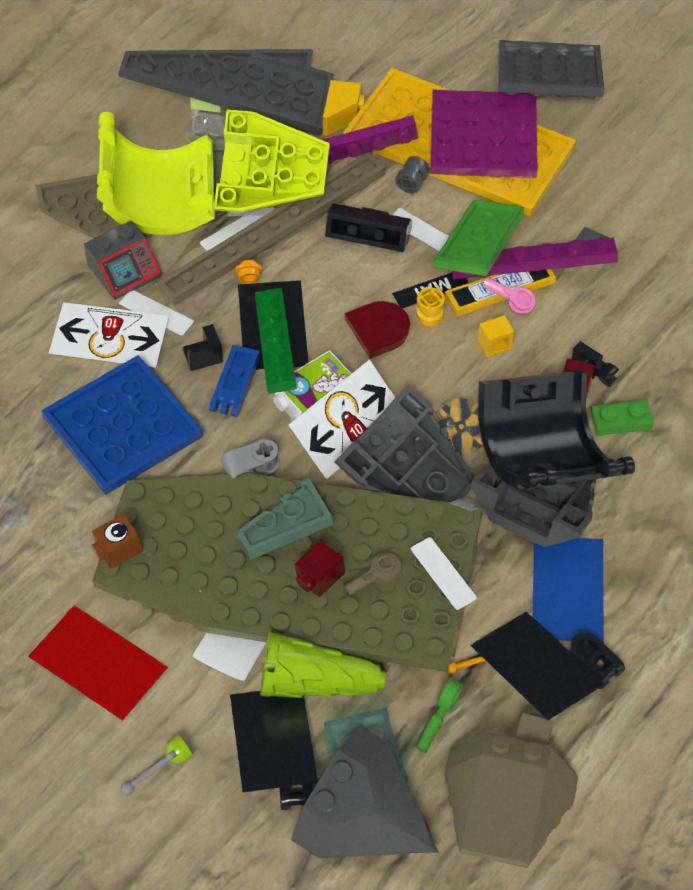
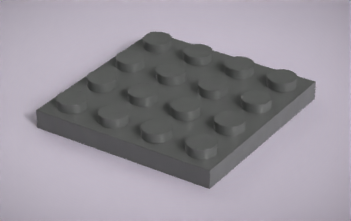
M499 40L498 92H504L509 95L530 93L533 96L554 94L562 98L570 97L571 95L582 96L586 99L603 97L604 80L600 45Z

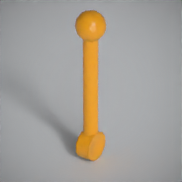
M479 656L459 663L450 662L447 673L454 674L457 669L485 662L486 660Z

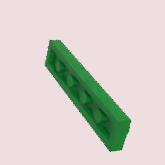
M282 288L255 292L268 394L297 389Z

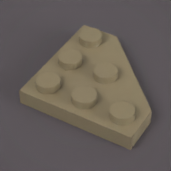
M97 175L35 185L42 213L92 238H96L121 225L103 210V203L97 199V188L99 187Z

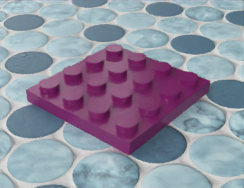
M433 90L430 174L536 178V96L530 93L509 95L504 92Z

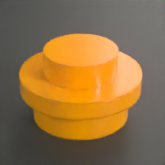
M244 260L235 267V274L238 276V280L243 283L257 282L263 273L262 266L254 260Z

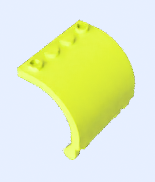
M100 113V128L98 129L100 157L99 173L97 174V184L99 187L97 188V199L103 203V210L121 225L132 220L141 233L151 235L180 234L215 219L213 140L207 134L179 148L168 150L149 149L132 143L116 130L113 113Z

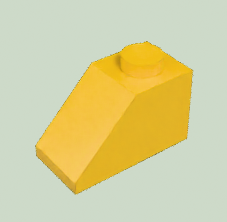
M330 81L323 114L324 136H329L349 125L362 106H364L366 95L361 94V83Z

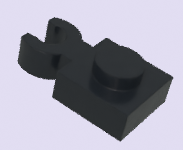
M581 341L573 348L572 360L595 365L592 379L597 376L603 384L611 387L617 380L615 374L619 369L611 363L602 361L603 355Z

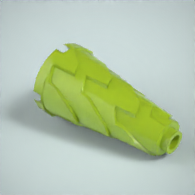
M269 632L264 655L265 662L262 669L261 696L301 698L305 695L333 697L334 695L377 694L378 689H384L386 671H382L378 664L342 654V652L336 649L313 645L307 640Z

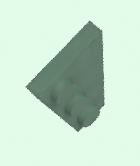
M309 477L301 482V488L292 495L287 493L280 498L281 503L274 509L263 511L237 531L238 539L249 560L334 525L331 513Z

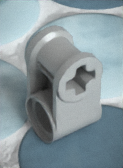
M261 439L241 448L231 449L221 457L226 474H230L232 479H235L242 473L272 476L280 467L279 458L277 457L278 446L270 439Z

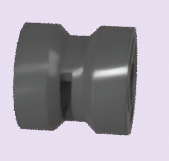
M411 156L403 165V169L397 174L395 182L404 192L409 194L417 193L422 185V181L430 173V167L422 158Z

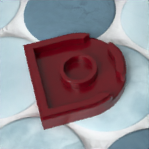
M372 302L345 313V321L369 359L400 347L409 334L410 320L407 313L400 306L391 302Z

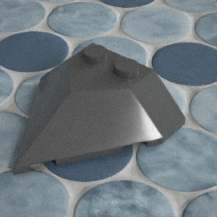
M359 726L336 751L304 804L291 840L319 858L439 853L389 743Z

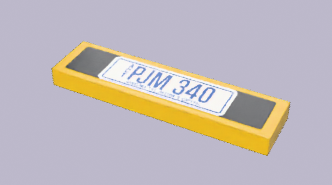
M551 269L488 276L511 289L524 287L531 292L556 283V276ZM487 277L445 291V299L456 317L507 299L482 287Z

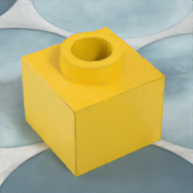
M505 315L487 319L479 324L477 341L486 357L512 349L514 330Z

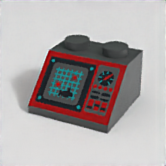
M132 220L84 243L87 265L114 300L162 277V273L146 238Z

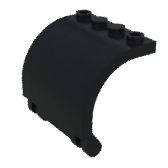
M571 371L479 381L478 420L482 443L492 468L505 483L518 490L634 473L635 462L631 456L621 457L617 461L608 458L599 449L592 436L586 412V372Z

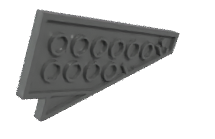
M312 49L125 51L118 76L231 110L252 111L289 127L320 135L330 81L333 80L334 74L310 67L313 54Z

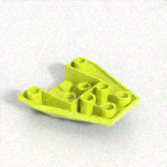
M227 109L224 126L225 149L220 183H217L214 210L242 213L324 195L330 143L252 111Z

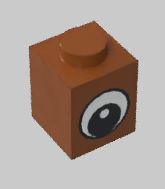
M125 514L92 530L95 543L91 545L99 561L105 559L110 568L143 552L139 536Z

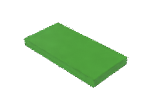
M474 199L435 257V268L487 276L522 220L524 207Z

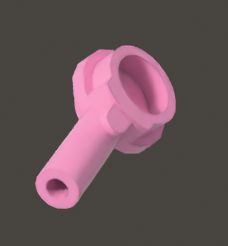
M489 277L486 278L482 286L507 299L508 306L516 314H527L535 306V296L527 288L515 287L511 289Z

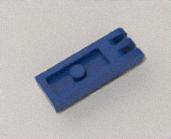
M232 345L210 402L209 411L216 412L219 403H222L220 408L221 414L227 415L230 406H233L231 416H239L260 360V351Z

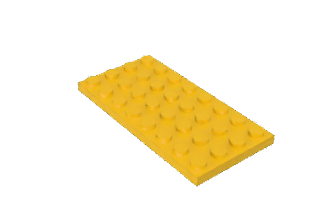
M391 67L343 134L413 115L418 139L371 152L403 165L411 156L420 157L430 167L433 90L448 89ZM537 125L536 178L430 173L428 175L496 203L524 207V214L531 217L575 149L576 140Z

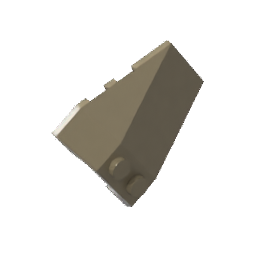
M486 732L451 748L444 778L445 783L448 784L449 803L453 809V822L459 852L528 868L545 845L551 831L560 824L564 813L573 806L578 776L551 746Z

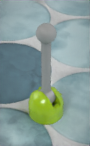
M179 735L166 744L164 758L133 781L122 784L121 792L124 795L132 794L134 787L169 761L173 764H181L193 756Z

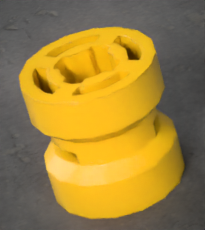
M425 288L419 292L417 296L416 318L422 325L435 326L442 322L445 296L442 291L436 288Z

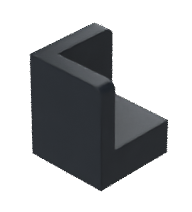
M213 324L202 327L204 341L183 347V353L190 371L223 362L222 345Z

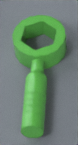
M452 678L447 682L438 701L439 709L437 713L432 715L415 746L421 752L426 753L443 723V716L446 711L450 713L455 707L461 695L463 683Z

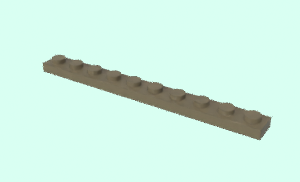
M367 152L328 176L325 182L324 195L284 203L157 282L158 290L175 306L234 269L242 261L252 258L330 209L332 203H340L385 174L386 167L370 152Z

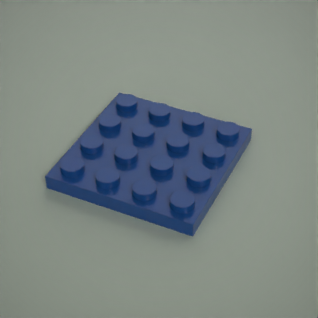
M139 355L41 410L45 421L105 495L125 484L127 480H132L203 437V430Z

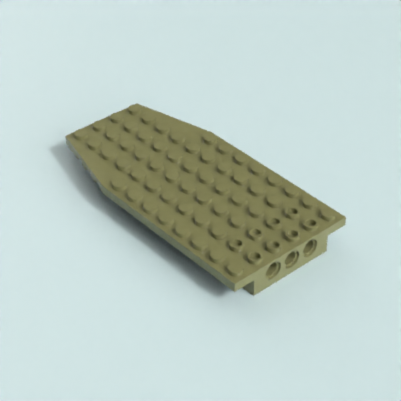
M242 473L235 479H232L230 474L126 481L114 518L125 514L139 536L143 552L113 568L109 567L105 559L99 561L92 580L94 587L127 601L131 599L139 602L144 608L163 612L169 615V618L180 623L184 621L192 624L195 629L205 633L267 643L269 632H274L284 636L307 640L313 645L336 649L342 652V654L358 658L443 672L449 671L451 657H455L466 606L459 610L454 608L410 548L431 537L470 587L478 552L477 538L483 515L482 507H477L479 509L470 511L453 505L450 502L312 482L331 513L334 525L249 560L238 539L237 531L263 511L274 509L281 503L280 498L287 493L291 495L301 488V482L303 481L253 473ZM319 540L343 556L345 574L321 597H318L312 591L306 592L299 586L296 581L297 576L294 565ZM391 553L399 558L401 572L393 582L381 585L375 582L350 596L345 592L343 585L371 569V562L377 555Z

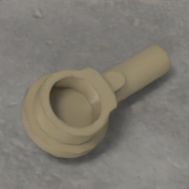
M391 553L377 555L373 558L369 571L343 585L345 592L350 596L375 582L380 585L393 582L400 575L401 562L396 555Z

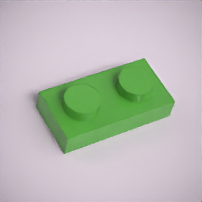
M647 399L591 406L590 415L596 436L653 429L654 420Z

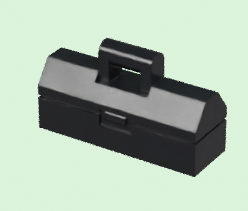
M332 203L327 212L325 237L404 252L410 238L413 221L410 218L390 215L386 211L366 207L360 209Z

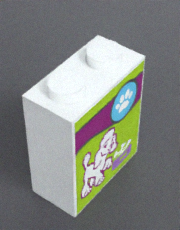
M329 350L294 371L297 389L275 393L273 397L274 403L280 411H285L290 416L292 422L352 373Z

